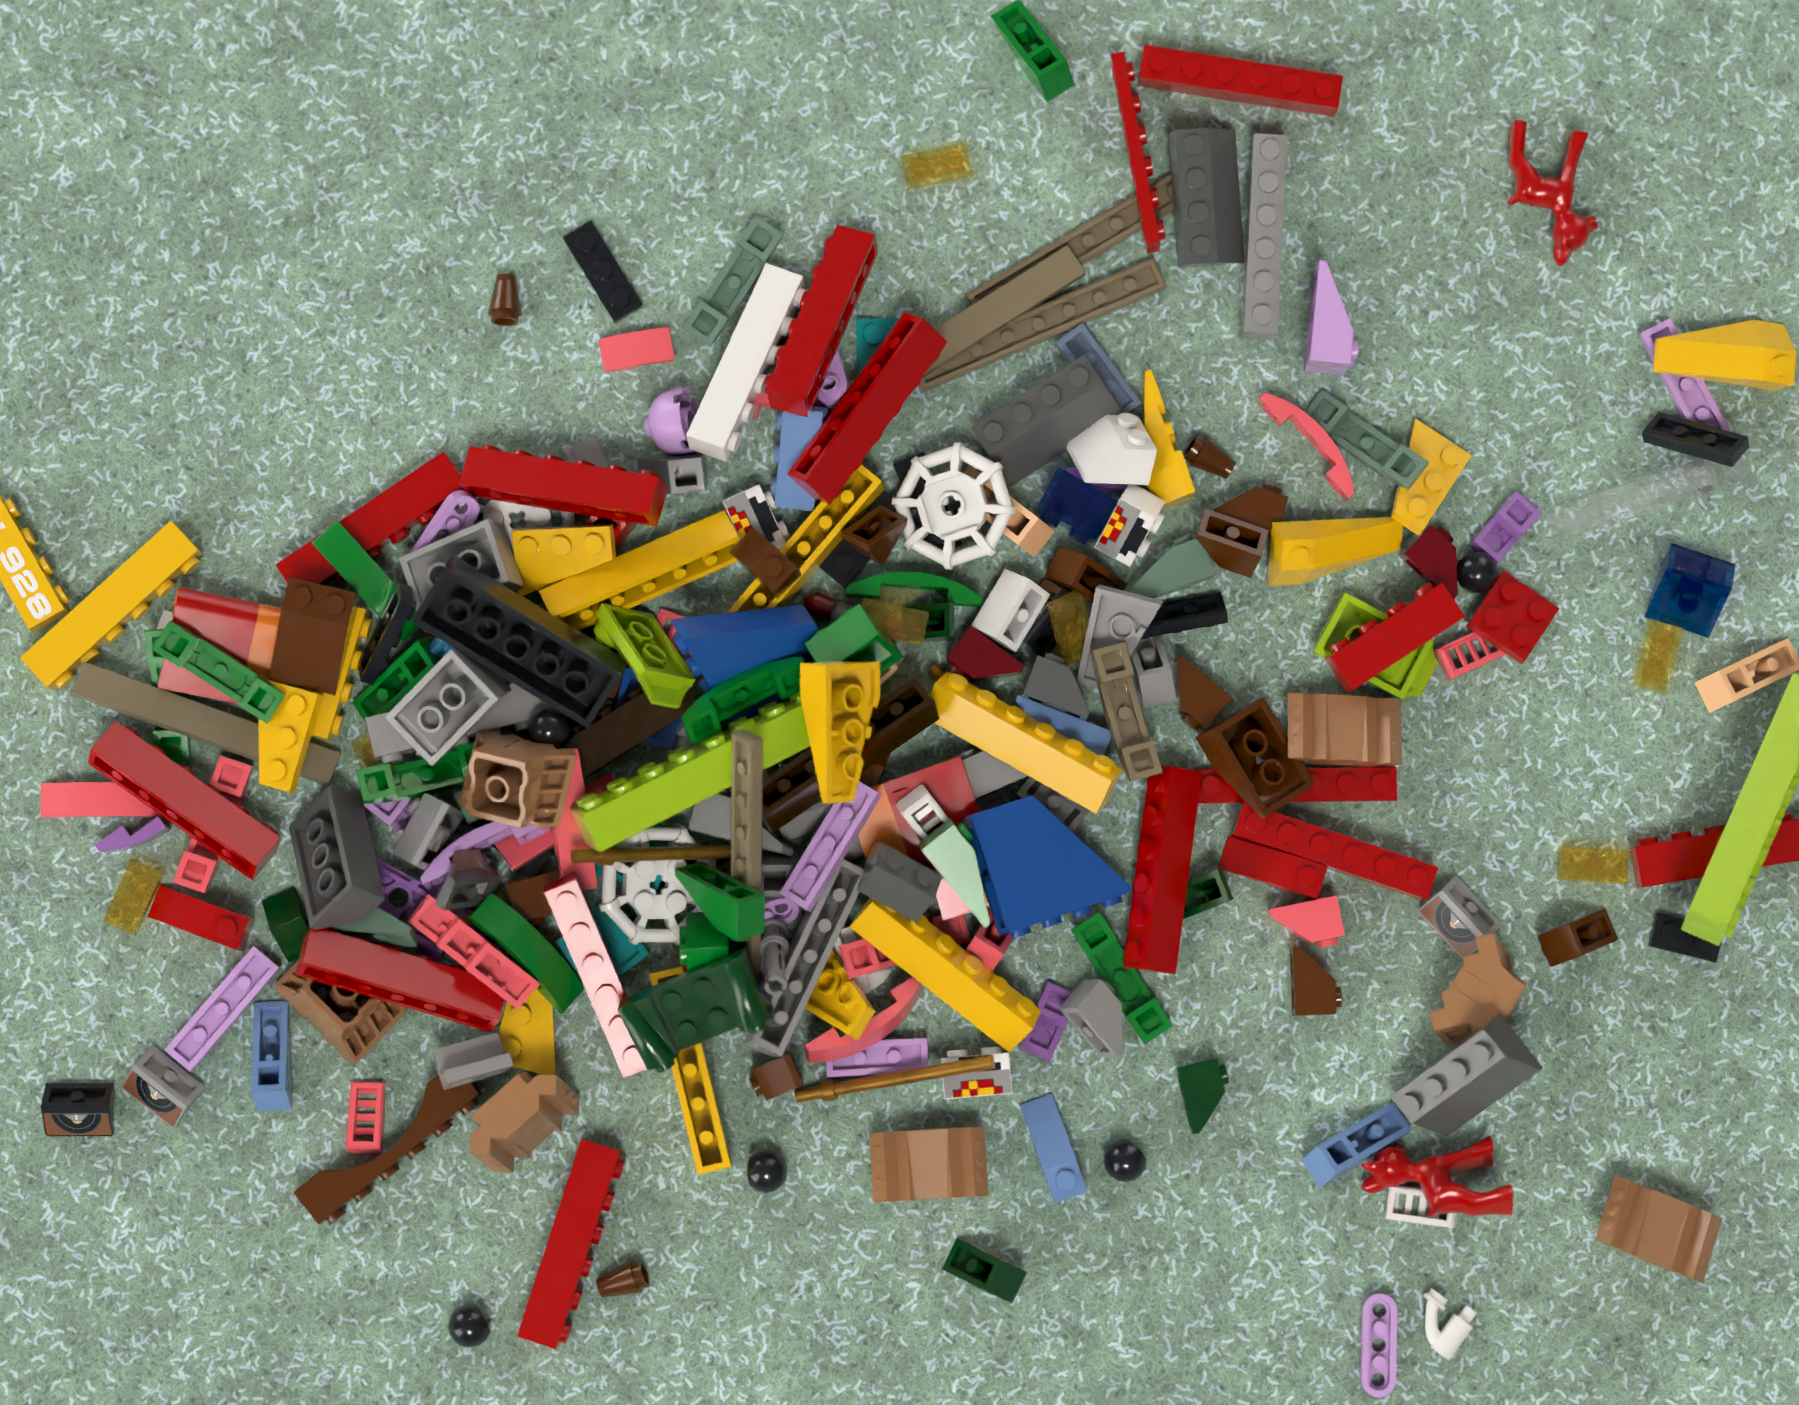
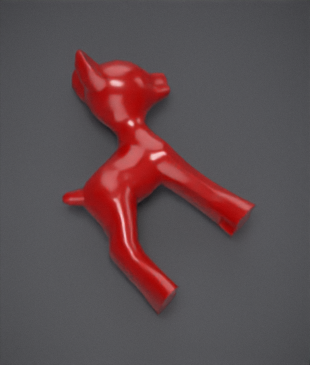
M1515 120L1509 127L1508 167L1515 174L1516 188L1515 194L1508 200V205L1521 203L1553 211L1555 215L1552 232L1554 241L1553 257L1558 266H1563L1567 258L1571 257V253L1579 250L1586 244L1590 233L1598 228L1595 216H1580L1572 211L1576 168L1589 133L1573 131L1571 137H1568L1567 149L1558 179L1540 177L1525 155L1527 122Z
M1490 1136L1460 1150L1431 1156L1418 1162H1412L1407 1157L1405 1145L1393 1143L1392 1146L1381 1149L1374 1157L1373 1162L1362 1163L1363 1169L1372 1173L1362 1183V1189L1365 1192L1377 1193L1388 1187H1396L1409 1181L1417 1182L1421 1185L1427 1204L1430 1207L1428 1212L1430 1217L1445 1213H1463L1469 1216L1512 1215L1513 1189L1511 1184L1491 1191L1476 1192L1452 1181L1451 1178L1471 1170L1493 1166L1492 1153L1494 1152V1146Z

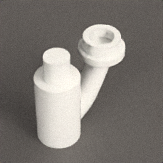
M1430 1289L1428 1294L1424 1293L1423 1295L1427 1299L1425 1313L1426 1337L1431 1345L1430 1347L1450 1361L1473 1329L1470 1322L1477 1313L1465 1305L1458 1316L1453 1313L1440 1331L1438 1328V1309L1444 1311L1448 1300L1435 1290Z

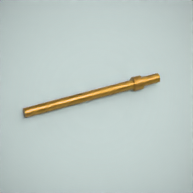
M731 845L614 848L612 846L602 852L594 849H572L571 851L572 863L597 862L599 866L614 865L615 862L731 859Z
M993 1055L840 1082H836L835 1079L821 1081L820 1085L795 1089V1099L797 1103L822 1099L824 1102L837 1100L840 1095L994 1069L995 1061Z

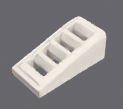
M923 784L896 803L900 813L922 840L928 836L926 832L941 821L945 823L950 819ZM932 810H934V812H935L934 814H932L930 817H928V818H927L926 820H924L922 823H920V824L918 823V821H919L920 819H922V818H923L924 816H926L929 812H931Z
M1406 1186L1389 1187L1385 1219L1456 1228L1458 1213H1446V1219L1439 1218L1440 1214H1436L1433 1217H1425L1427 1201L1422 1188ZM1400 1193L1406 1194L1404 1214L1397 1213ZM1414 1195L1420 1196L1418 1216L1411 1215Z

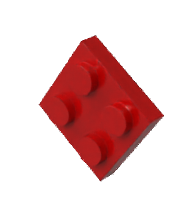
M1503 571L1466 627L1520 664H1523L1560 608Z

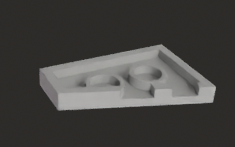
M1099 584L1094 594L1076 682L1098 688L1092 650L1125 642L1130 657L1164 601Z

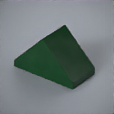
M946 602L901 608V630L905 635L904 640L901 642L954 641V603Z
M1221 867L1188 880L1183 919L1233 900Z
M294 887L262 900L269 929L288 963L299 959L304 937L310 929L307 917Z

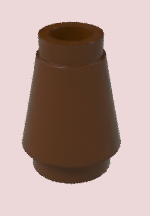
M500 274L496 276L488 314L491 316V322L495 325H516L518 318L522 315L516 276Z
M1198 435L1191 441L1184 454V459L1189 461V466L1221 476L1224 479L1230 475L1236 464L1208 437L1202 438Z
M631 1260L603 1275V1277L596 1279L597 1288L602 1298L642 1293L644 1288L650 1286L648 1272L642 1261L634 1262Z

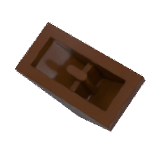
M879 505L844 530L841 538L856 552L884 565L904 530L908 519Z

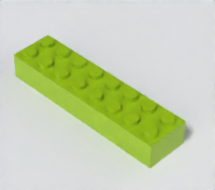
M1793 672L1680 929L1717 946L1720 945L1723 936L1731 938L1743 911L1742 908H1744L1799 782V674Z
M800 691L789 696L788 700L780 704L773 701L758 708L759 714L750 719L743 716L733 720L728 724V730L718 735L715 734L688 750L684 746L667 754L669 759L658 765L656 762H651L637 769L638 775L628 780L625 777H621L606 785L608 790L598 795H595V792H591L576 800L577 805L571 808L570 811L587 846L602 852L731 787L732 731L744 729L763 738L762 770L810 747Z

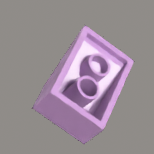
M1319 260L1313 272L1304 371L1344 375L1348 367H1353L1354 361L1357 360L1358 341H1353L1354 330L1327 261Z

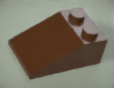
M289 577L279 619L269 680L336 696L360 601L359 595L355 592Z
M1264 697L1243 706L1195 737L1212 767L1261 819L1272 814L1315 785L1302 761L1288 758V738Z

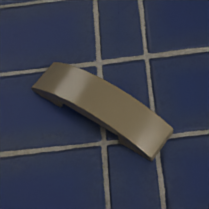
M1121 642L1092 650L1094 670L1105 717L1117 754L1129 782L1163 773L1154 740L1149 738L1133 683L1132 675H1134L1126 643Z

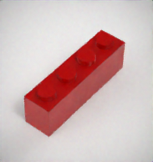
M1431 582L1427 583L1414 592L1416 599L1405 605L1403 600L1385 611L1389 617L1380 623H1377L1375 619L1369 621L1357 629L1360 636L1351 642L1345 637L1329 648L1332 654L1326 657L1325 660L1347 693L1367 682L1465 617L1444 583H1440L1435 587Z

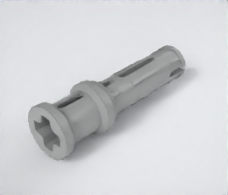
M778 918L765 919L764 933L760 936V955L764 958V988L771 995H780L784 992L783 989L786 990L785 957L789 952V943L787 941L788 927L784 921Z

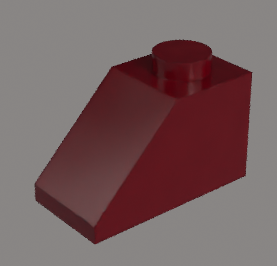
M1431 524L1400 558L1426 583L1431 582L1434 587L1444 583L1453 599H1455L1458 595L1456 547L1452 544L1454 539L1442 527L1439 526L1436 529Z
M972 626L969 627L946 658V661L951 664L948 668L951 673L959 674L965 678L968 677L972 681L1020 675L1025 668L1022 663Z

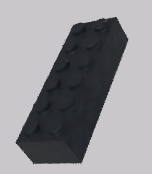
M453 554L411 621L586 728L590 726L621 678L627 662L618 654Z

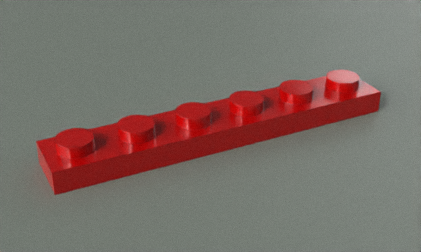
M1124 52L1111 54V67L1146 252L1160 251V240L1165 239V230L1162 219L1156 220L1154 208H1159L1157 189H1150L1148 177L1153 176L1151 157H1144L1142 145L1147 144V136L1144 124L1138 125L1136 117L1137 113H1141L1139 94H1132L1130 82H1135L1133 63L1126 62Z
M1397 767L1306 768L1315 785L1288 803L1397 801ZM1215 769L1193 770L1202 772L1198 804L1245 802Z

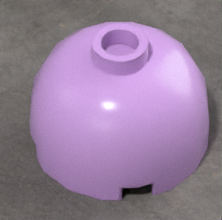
M688 387L675 388L663 392L653 400L648 417L644 420L647 436L652 437L654 443L662 451L672 455L698 453L689 449L686 437L700 406L698 400H690L687 393H693V391Z

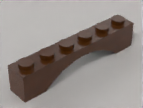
M438 1074L427 1083L424 1099L415 1120L405 1135L394 1146L374 1160L357 1167L342 1170H321L293 1192L318 1225L326 1221L332 1225L346 1213L343 1208L353 1199L359 1203L373 1191L370 1185L381 1177L383 1181H386L400 1169L397 1165L399 1161L406 1156L411 1160L426 1148V1145L423 1143L433 1134L439 1138L453 1126L450 1122L453 1117L460 1112L463 1116H466L480 1104L477 1098L482 1095L481 1091L473 1082L443 1090Z

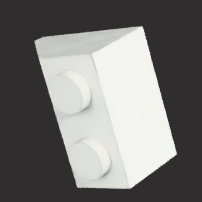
M1130 413L1105 415L1067 444V450L1085 483L1149 485L1157 449L1138 416Z

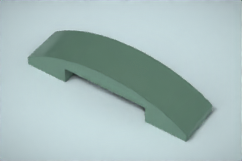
M755 216L738 241V246L682 328L711 347L758 280L765 264L769 262L784 234Z
M1324 390L1319 393L1305 411L1326 431L1333 442L1378 474L1407 490L1411 488L1429 465L1426 459L1404 444L1399 445L1353 414L1348 406Z

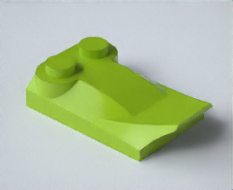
M1345 592L1332 610L1312 653L1326 662L1325 658L1332 654L1329 649L1331 646L1345 637L1351 642L1360 636L1357 629L1373 619L1380 623L1389 616ZM1434 640L1427 641L1367 682L1400 700L1409 697H1421L1438 664L1433 650Z
M602 603L595 612L598 622L594 626L593 631L597 642L608 649L614 647L620 656L630 665L651 704L675 709L679 708L686 692L696 679L654 615Z

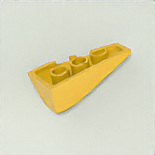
M1749 320L1655 339L1653 372L1778 391L1794 386L1797 352L1784 324Z
M1148 370L1143 375V426L1154 443L1157 453L1149 485H1144L1141 488L1165 500L1166 502L1161 509L1164 510L1191 501L1195 494V489L1182 451L1174 450V446H1176L1175 432L1169 420L1165 421L1163 415L1166 414L1164 402L1152 370Z
M1391 517L1272 522L1267 585H1301L1401 550L1403 525Z
M880 662L800 663V698L822 803L854 802L864 763L861 754L865 738L870 739L872 727H869L873 707H878L880 699Z

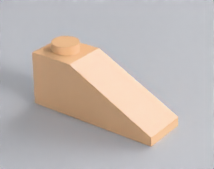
M971 465L965 472V474L972 476L974 479L981 474ZM991 481L983 485L988 505H998ZM1010 496L1012 506L1016 507V513L1012 514L1003 534L1035 558L1055 531ZM987 513L986 520L993 524L997 514Z
M1787 638L1695 682V685L1709 713L1798 671L1799 657L1790 639Z

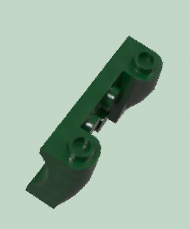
M741 949L621 999L617 1011L647 1070L655 1069L659 1073L668 1070L675 1064L674 1059L678 1057L681 1050L737 1027L740 1032L748 1031L749 1034L762 1031L768 1026L767 1021L771 1018L774 1007L760 989L752 972L745 949Z

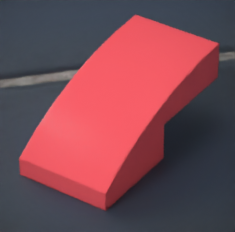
M669 327L630 332L598 340L604 373L632 370L639 366L668 363L675 360Z

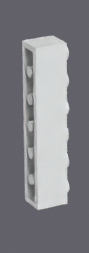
M767 263L765 264L686 434L689 449L727 462L731 452L735 453L738 450L742 440V433L740 432L744 423L749 424L753 418L756 397L758 394L762 395L764 393L767 373L771 365H777L776 357L784 337L788 338L791 320L797 308L800 309V301L804 291H808L805 290L802 275Z

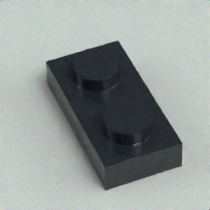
M1656 913L1649 947L1717 963L1721 943L1717 946L1680 930L1684 919Z

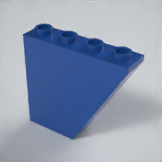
M804 605L685 617L672 621L678 632L673 639L683 655L688 652L690 653L691 657L686 659L695 677L701 674L704 677L699 684L705 693L734 675L768 662L793 657H802L805 663L815 662L805 643L813 638L818 628ZM775 693L728 717V720L732 722L743 716L750 719L759 714L758 708L773 701L780 704L786 699L781 700Z
M1033 795L961 819V822L974 836L970 843L975 850L982 886L999 936L1011 933L1012 939L1032 933L1031 925L1041 922L1042 927L1047 928L1061 923V915L1072 912L1073 918L1093 912L1091 905L1102 902L1103 907L1106 908L1123 902L1121 895L1132 892L1130 885Z

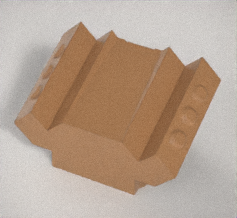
M1288 693V758L1308 761L1309 765L1370 767L1402 765L1401 700L1336 694Z
M477 730L459 802L463 808L469 809V815L518 828H523L526 825L539 828L559 827L577 754L573 749H556L553 744L537 743L522 739L517 735H500L497 730Z
M1495 933L1475 937L1479 953L1462 956L1463 966L1448 990L1441 992L1445 1008L1429 1012L1434 1032L1448 1046L1459 1043L1499 1013L1506 1020L1526 987L1525 981L1510 973L1512 967L1508 950Z
M298 961L274 985L282 999L292 1003L296 1012L320 1032L328 1044L336 1047L346 1061L355 1065L407 1012L403 1006L295 975Z
M526 1071L520 1072L471 1116L479 1127L471 1133L470 1154L493 1172L513 1173L515 1157L531 1158V1152L555 1130L562 1131L563 1114L579 1115L580 1095L557 1075H537L532 1078Z
M984 1126L869 1133L873 1202L989 1196Z
M1615 1175L1595 1240L1664 1270L1704 1283L1722 1218Z

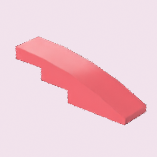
M577 747L569 748L573 749L577 754L559 827H553L555 854L558 857L560 878L576 872L583 890L596 889L595 862L572 863L571 861L572 849L593 848L587 846L570 811L571 808L577 805L576 800L585 795L578 749Z
M428 893L407 919L408 922L518 1010L540 983L451 910H442L435 904L436 898Z

